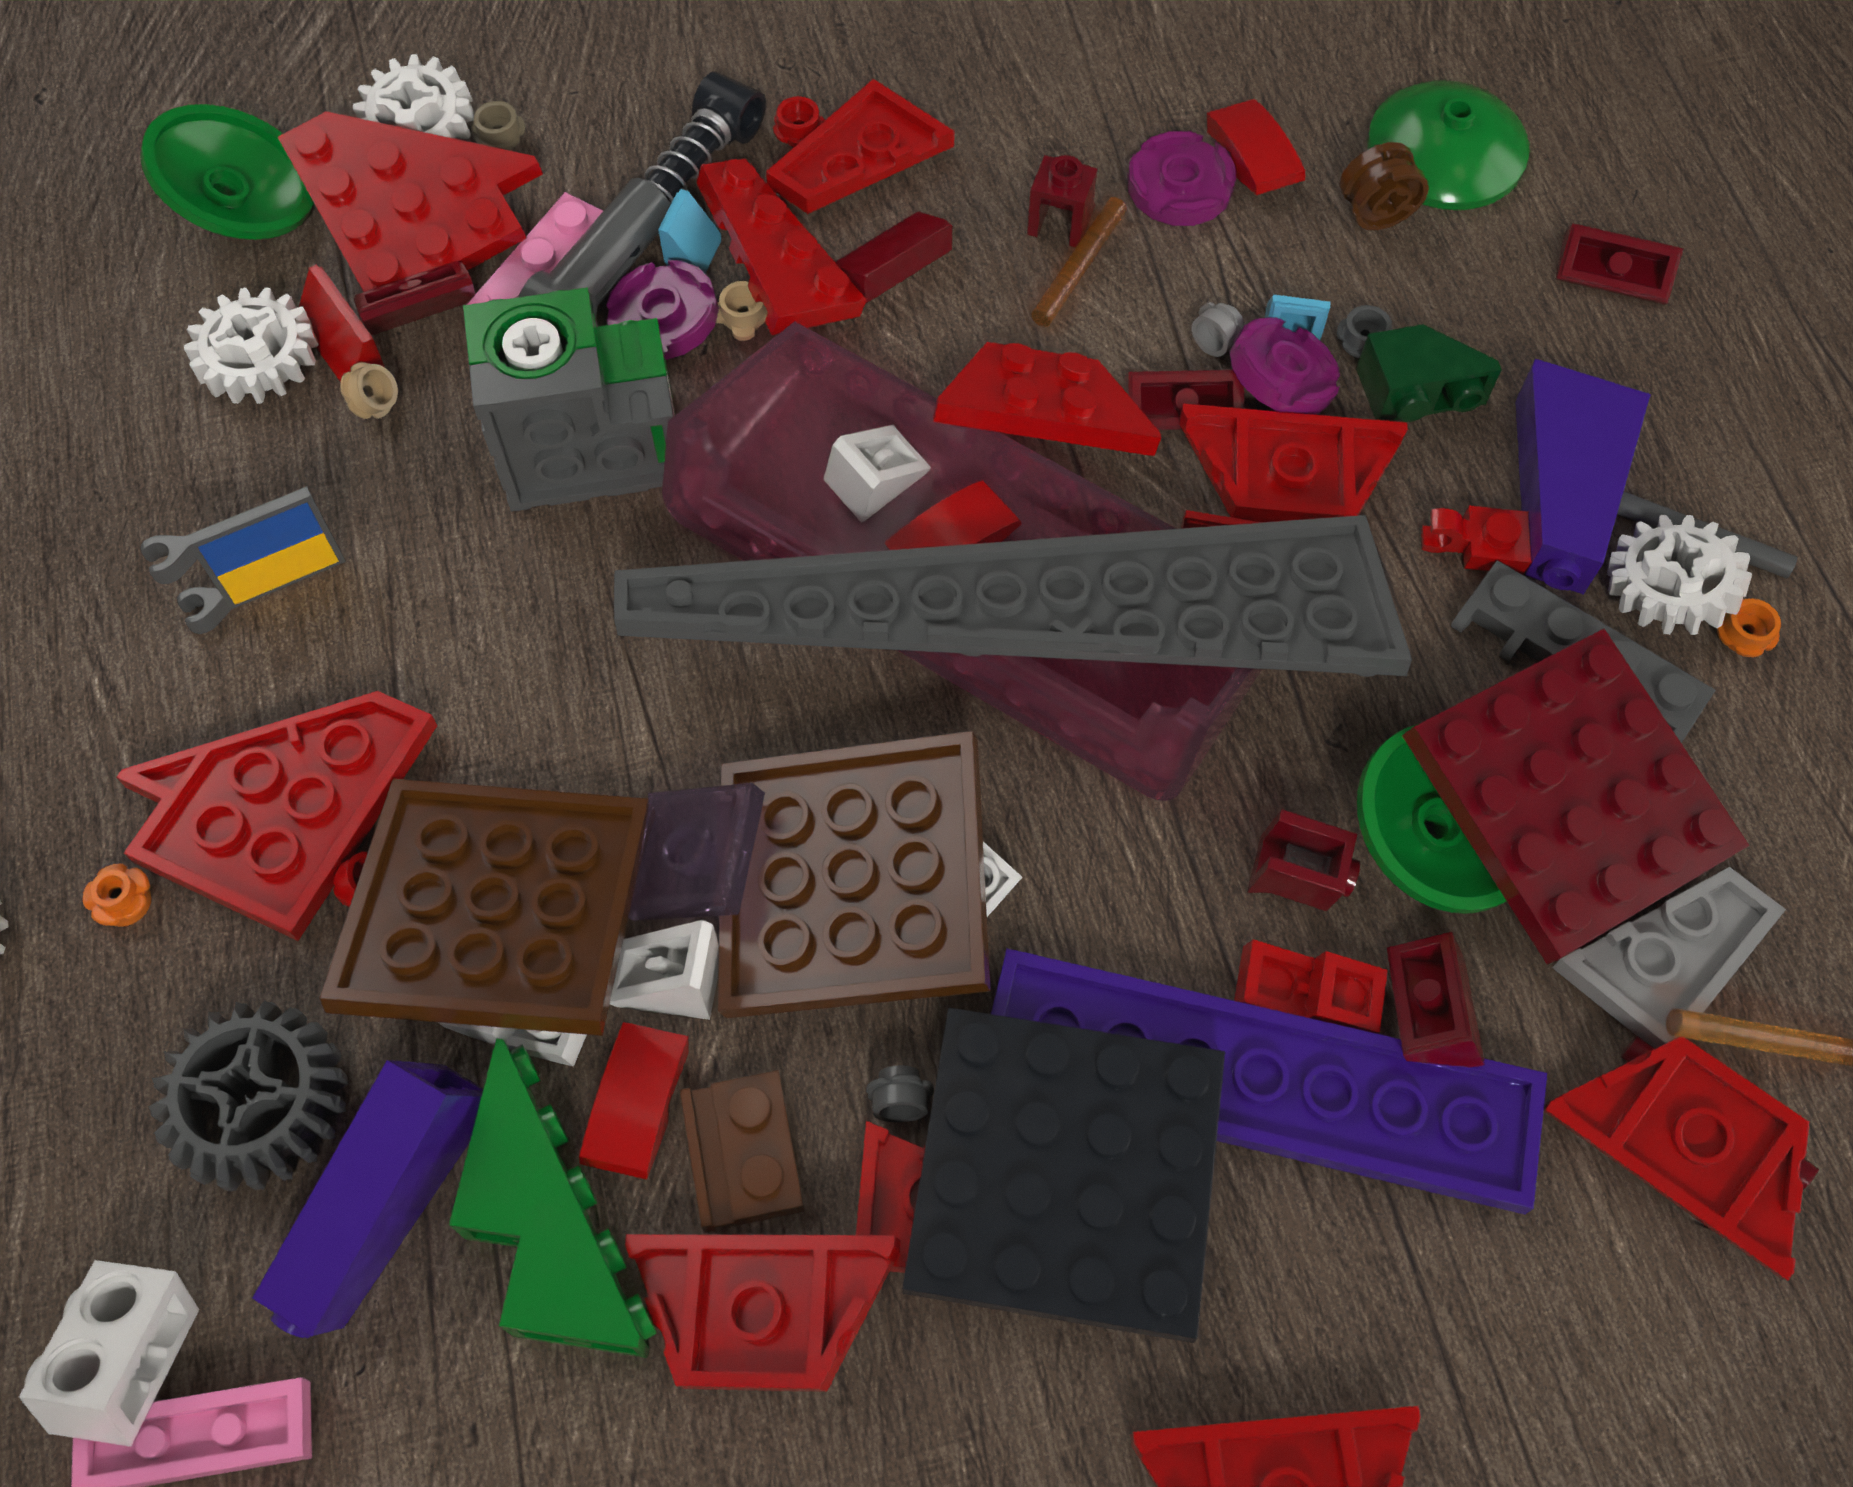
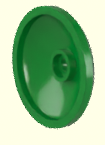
M1429 81L1411 85L1395 92L1376 110L1367 136L1368 149L1388 142L1403 143L1410 148L1417 168L1422 170L1429 186L1426 200L1422 205L1444 210L1475 209L1502 199L1519 183L1526 169L1530 153L1528 135L1523 124L1502 100L1482 88L1456 81Z
M192 104L176 107L162 113L146 129L141 145L140 160L149 185L173 211L204 230L236 239L260 240L279 237L298 228L307 219L314 203L278 139V136L283 133L255 116L224 106Z
M1416 725L1397 732L1379 746L1369 758L1363 769L1357 790L1359 826L1364 842L1374 861L1389 880L1400 890L1424 905L1438 910L1461 914L1477 913L1505 903L1506 899L1402 737V735ZM1425 823L1434 829L1436 838L1428 832Z

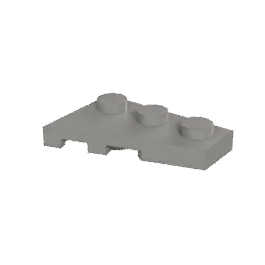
M1728 867L1667 900L1659 908L1633 922L1629 921L1610 931L1605 937L1583 949L1579 948L1564 956L1552 968L1636 1036L1653 1048H1656L1676 1037H1684L1786 909L1731 867Z

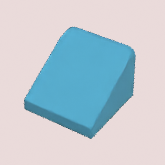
M680 189L676 193L658 229L664 263H666V266H669L667 260H682L698 266L706 274L721 243V234L688 191Z
M1273 294L1267 302L1265 318L1276 317L1283 319L1286 322L1282 327L1293 332L1298 327H1301L1313 333L1320 340L1331 302Z

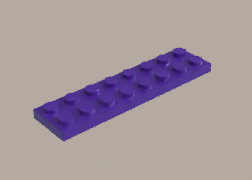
M1006 949L991 1012L992 1015L1225 1051L1217 1131L1218 1142L1524 1215L1534 1209L1547 1073L1489 1059H1484L1485 1066L1461 1067L1406 1061L1403 1056L1401 1039Z

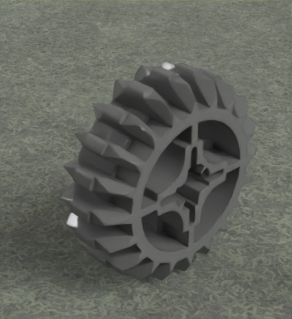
M264 1000L257 1012L254 1013V1010L246 1003L236 1002L231 1020L229 1021L218 1012L208 1011L207 1023L209 1029L203 1034L192 1028H183L185 1041L190 1045L182 1054L178 1051H164L165 1061L174 1067L172 1073L151 1078L154 1088L166 1095V1097L148 1106L151 1116L159 1122H164L154 1132L157 1142L166 1148H172L168 1154L171 1163L181 1170L190 1168L191 1178L203 1185L210 1184L216 1179L217 1185L225 1191L236 1192L244 1179L246 1184L252 1189L265 1190L270 1170L282 1180H293L291 1160L299 1156L308 1163L317 1162L316 1150L310 1146L316 1136L324 1140L336 1138V1130L325 1121L326 1116L346 1112V1103L339 1096L333 1094L348 1085L347 1075L340 1068H335L342 1060L340 1050L333 1043H325L328 1036L327 1031L317 1022L307 1024V1017L296 1008L290 1007L282 1014V1010L275 1003ZM279 1049L294 1053L299 1067V1088H291L283 1080L279 1079L281 1066L276 1062ZM233 1060L226 1068H223L227 1063ZM257 1085L266 1091H258L252 1100L245 1095L248 1091L255 1095L253 1087ZM245 1095L247 1103L242 1105L234 1098L243 1099ZM203 1102H209L220 1110L218 1126L223 1129L220 1144L211 1143L206 1135L202 1121ZM284 1118L272 1131L264 1135L266 1129L273 1122Z

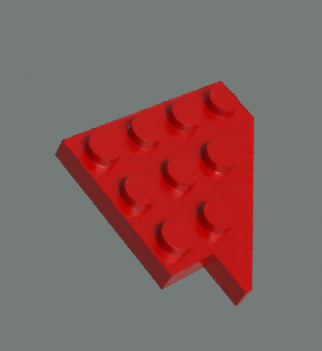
M328 111L278 136L279 141L363 292L455 261H462L468 271L527 239L504 195L543 175L540 165L533 155Z
M375 691L124 768L116 777L124 787L158 803L124 851V854L138 866L299 941L333 889L335 871L344 861L355 855L380 816L392 779H404L437 728V724L431 714L382 692Z

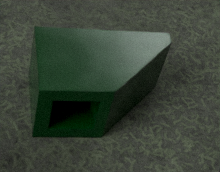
M1421 324L1368 334L1356 371L1375 420L1412 422L1421 419L1425 415L1453 410L1456 412H1468L1481 405H1486L1502 369L1498 360Z

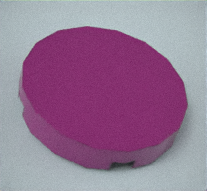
M1190 131L1162 133L1150 137L1141 144V150L1135 156L1133 154L1129 162L1127 175L1128 193L1136 207L1153 220L1171 226H1195L1213 220L1227 208L1236 183L1233 160L1226 149L1217 142H1215L1214 147L1209 143L1202 142L1203 135Z
M667 260L669 266H659L656 268L653 262L639 266L621 278L609 294L606 305L609 310L606 318L607 325L619 324L627 320L640 321L657 318L665 360L684 355L704 342L715 327L719 312L716 293L710 278L698 266L682 260Z
M1276 317L1256 318L1244 325L1235 338L1230 350L1232 369L1243 387L1258 401L1278 412L1317 415L1329 406L1339 391V387L1336 385V381L1340 377L1339 367L1329 349L1313 333L1301 327H1298L1293 332L1282 327L1286 321Z

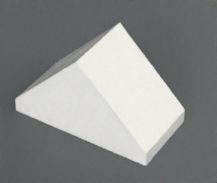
M889 425L840 436L832 446L823 480L859 521L863 523L922 478L931 467L895 426Z
M699 920L623 939L610 1005L619 1008L710 1020L718 981L719 944L713 924Z

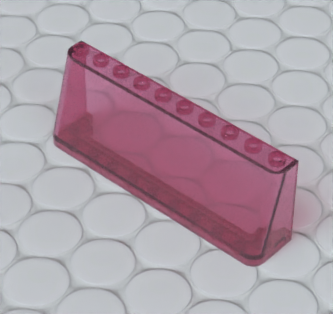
M795 321L668 421L662 497L666 508L680 524L743 561L886 551L887 548L884 542L902 527L938 502L980 480H983L1021 520L1022 525L1002 542L1177 529L1000 432L933 422L937 398ZM894 425L928 463L931 469L917 482L861 523L823 480L832 446L842 435ZM897 650L1147 797L1160 801L1172 800L1180 794L1262 671V669L984 654L980 656H966L961 653Z

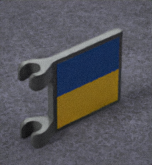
M307 486L189 535H156L143 541L140 546L143 556L149 562H154L161 557L168 556L162 563L149 567V572L156 582L170 584L178 580L198 559L216 588H189L182 591L177 597V603L184 612H191L195 608L203 607L198 614L185 618L188 628L196 634H203L213 630L234 608L346 562Z

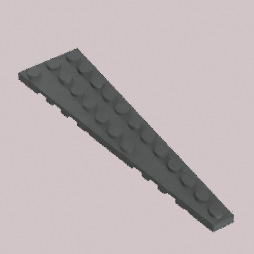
M1366 515L614 571V621L618 636L961 653L966 656H980L984 654L1354 673L1364 677L1375 675L1407 676L1412 662Z

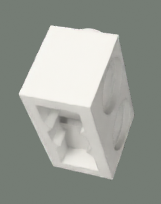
M98 1260L93 1262L80 1288L76 1289L69 1297L65 1305L63 1318L45 1351L31 1365L26 1376L25 1387L19 1396L48 1434L131 1447L199 1312L198 1306L176 1271Z

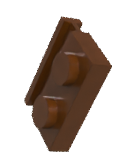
M779 1070L712 1083L711 1087L692 1091L690 1088L680 1090L701 1228L704 1233L715 1231L714 1228L732 1224L739 1226L805 1212Z

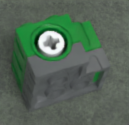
M588 287L573 290H556L545 294L511 299H494L483 303L463 305L473 407L478 420H481L482 432L490 455L494 456L495 469L503 491L506 490L507 502L511 512L532 509L531 507L547 504L552 506L590 500V498L607 495L610 497L649 491V489L666 486L668 488L686 485L672 390L657 318L640 321L627 320L619 324L597 327L595 315L592 312Z

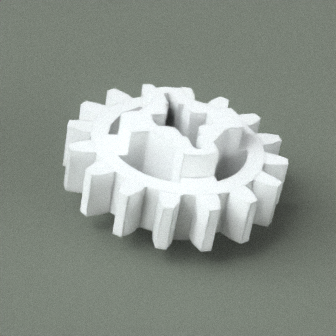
M417 54L411 55L408 66L403 67L393 58L389 60L390 72L383 74L381 71L374 69L370 73L376 83L373 86L360 85L358 87L364 102L353 104V110L357 118L453 139L456 137L469 139L471 135L466 122L473 121L474 110L470 104L473 100L466 83L460 80L453 66L443 70L439 59L436 57H432L426 66H423Z
M265 287L260 292L258 298H252L247 288H241L239 300L233 302L222 294L217 297L220 308L215 312L206 308H201L198 311L204 321L203 325H189L187 328L193 342L185 344L184 350L191 361L189 365L200 384L206 383L211 394L215 397L227 392L232 403L239 404L246 393H252L257 404L263 403L265 391L273 389L280 396L285 395L286 388L283 383L288 379L302 383L305 378L300 365H315L316 362L311 348L318 346V340L303 306L296 308L292 297L288 294L276 300L271 288Z
M1660 515L1657 528L1652 529L1649 525L1640 521L1636 523L1633 537L1623 534L1619 537L1616 552L1611 553L1607 575L1611 576L1608 592L1609 595H1621L1618 608L1621 613L1631 612L1635 609L1640 611L1638 625L1642 627L1650 624L1655 619L1662 622L1663 634L1670 635L1675 624H1684L1686 630L1691 635L1698 634L1701 621L1705 620L1711 626L1719 628L1723 624L1725 613L1736 615L1739 612L1752 577V573L1747 571L1750 555L1749 553L1735 552L1739 540L1735 535L1726 536L1722 539L1718 538L1716 532L1719 524L1711 522L1703 529L1694 527L1695 521L1692 515H1686L1682 525H1673L1667 515Z

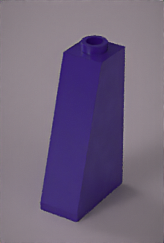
M1535 358L1516 399L1521 511H1528L1531 564L1525 571V576L1543 581L1555 589L1571 590L1584 595L1604 563L1651 394Z
M393 1060L385 1062L252 1299L274 1312L271 1316V1321L278 1328L296 1337L310 1338L311 1336L343 1329L470 1143L483 1087L444 1064Z

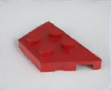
M986 342L938 396L933 414V422L1148 456H1155L1161 440L1160 431L1099 360L1087 358L1075 352L1060 354L1031 349L1020 343L1005 345Z
M1183 404L1179 417L1181 429L1230 517L1256 522L1359 516L1408 430L1407 422Z
M1683 1036L1676 1037L1546 1103L1543 1112L1773 1274L1789 1281L1795 1272L1796 1258L1791 1256L1796 1213L1801 1212L1803 1183L1800 1179L1801 1161L1806 1157L1810 1123L1808 1120Z
M626 1234L625 1247L629 1258L636 1261L648 1297L644 1298L653 1325L662 1332L665 1341L664 1355L675 1386L684 1389L827 1392L900 1252L901 1240L895 1235Z
M1419 1406L1136 1431L1130 1434L1133 1450L1156 1487H1402L1405 1477L1401 1475L1411 1437L1418 1430L1421 1416Z

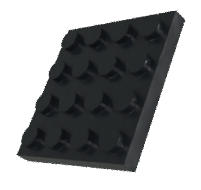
M948 1008L902 1294L1194 1343L1198 1336L1225 1051Z

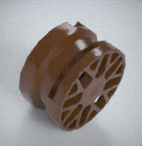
M1398 142L1379 144L1362 152L1349 163L1343 171L1339 182L1344 199L1351 203L1350 207L1357 224L1365 230H1381L1406 220L1423 204L1429 191L1427 179L1422 170L1417 168L1410 148Z

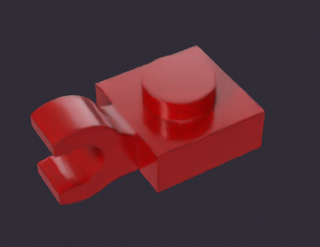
M1469 505L1462 517L1455 510L1435 508L1430 512L1431 526H1423L1421 528L1422 550L1431 553H1463L1464 569L1489 571L1498 560L1523 575L1531 564L1528 511Z

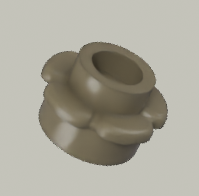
M487 102L481 105L474 113L472 132L476 135L474 139L477 144L511 150L519 143V136L525 133L523 119L517 116L515 109L506 102Z

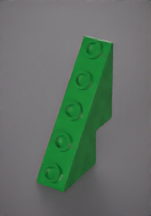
M496 1038L449 1226L466 1240L517 1247L499 1322V1327L512 1337L648 1358L649 1346L646 1339L656 1335L657 1330L639 1293L628 1299L624 1294L616 1276V1273L627 1268L620 1249L609 1228L598 1234L596 1233L586 1209L598 1204L594 1193L579 1165L567 1170L557 1148L569 1142L564 1128L551 1104L539 1109L530 1089L532 1085L541 1081L538 1072L523 1044L510 1050L503 1039Z

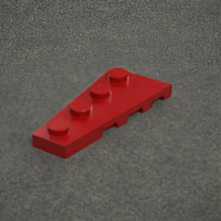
M746 158L701 164L696 181L698 188L718 228L728 231L732 239L729 250L736 264H744L750 275L747 286L754 301L763 302L768 312L765 323L771 335L861 316L867 301L865 296Z

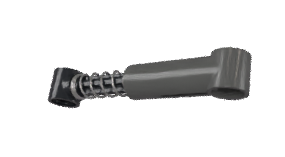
M716 71L706 75L694 95L692 122L687 123L683 127L682 136L675 137L671 141L670 151L662 152L658 156L657 165L650 166L646 170L645 179L632 178L550 273L540 271L531 276L522 288L519 297L545 294L556 290H573L588 287L592 312L596 318L597 306L659 234L658 229L671 205L670 202L672 203L676 193L683 187V190L687 191L686 183L690 178L697 179L698 169L701 167V164L712 163V152L714 150H722L724 146L731 144L734 140L745 144L754 138L763 122L766 111L764 94Z

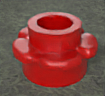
M794 96L785 99L777 107L774 117L776 125L773 126V132L779 141L795 147L825 120L822 116H819V108L813 100L807 97Z

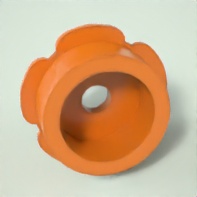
M1754 598L1744 599L1736 615L1725 613L1722 626L1717 628V634L1722 643L1737 654L1751 658L1759 657L1763 654L1764 650L1770 651L1777 645L1781 619L1777 611L1767 602ZM1742 628L1749 630L1751 634L1747 633Z
M119 863L108 865L102 868L97 873L95 879L86 885L83 892V905L86 909L92 911V919L101 925L123 927L134 924L147 913L151 905L152 897L149 889V879L139 868L128 869L126 865ZM116 889H121V894L112 899L111 893Z

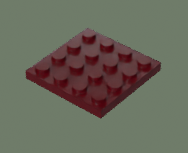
M1605 628L1421 722L1402 735L1547 965L1566 956L1750 846Z

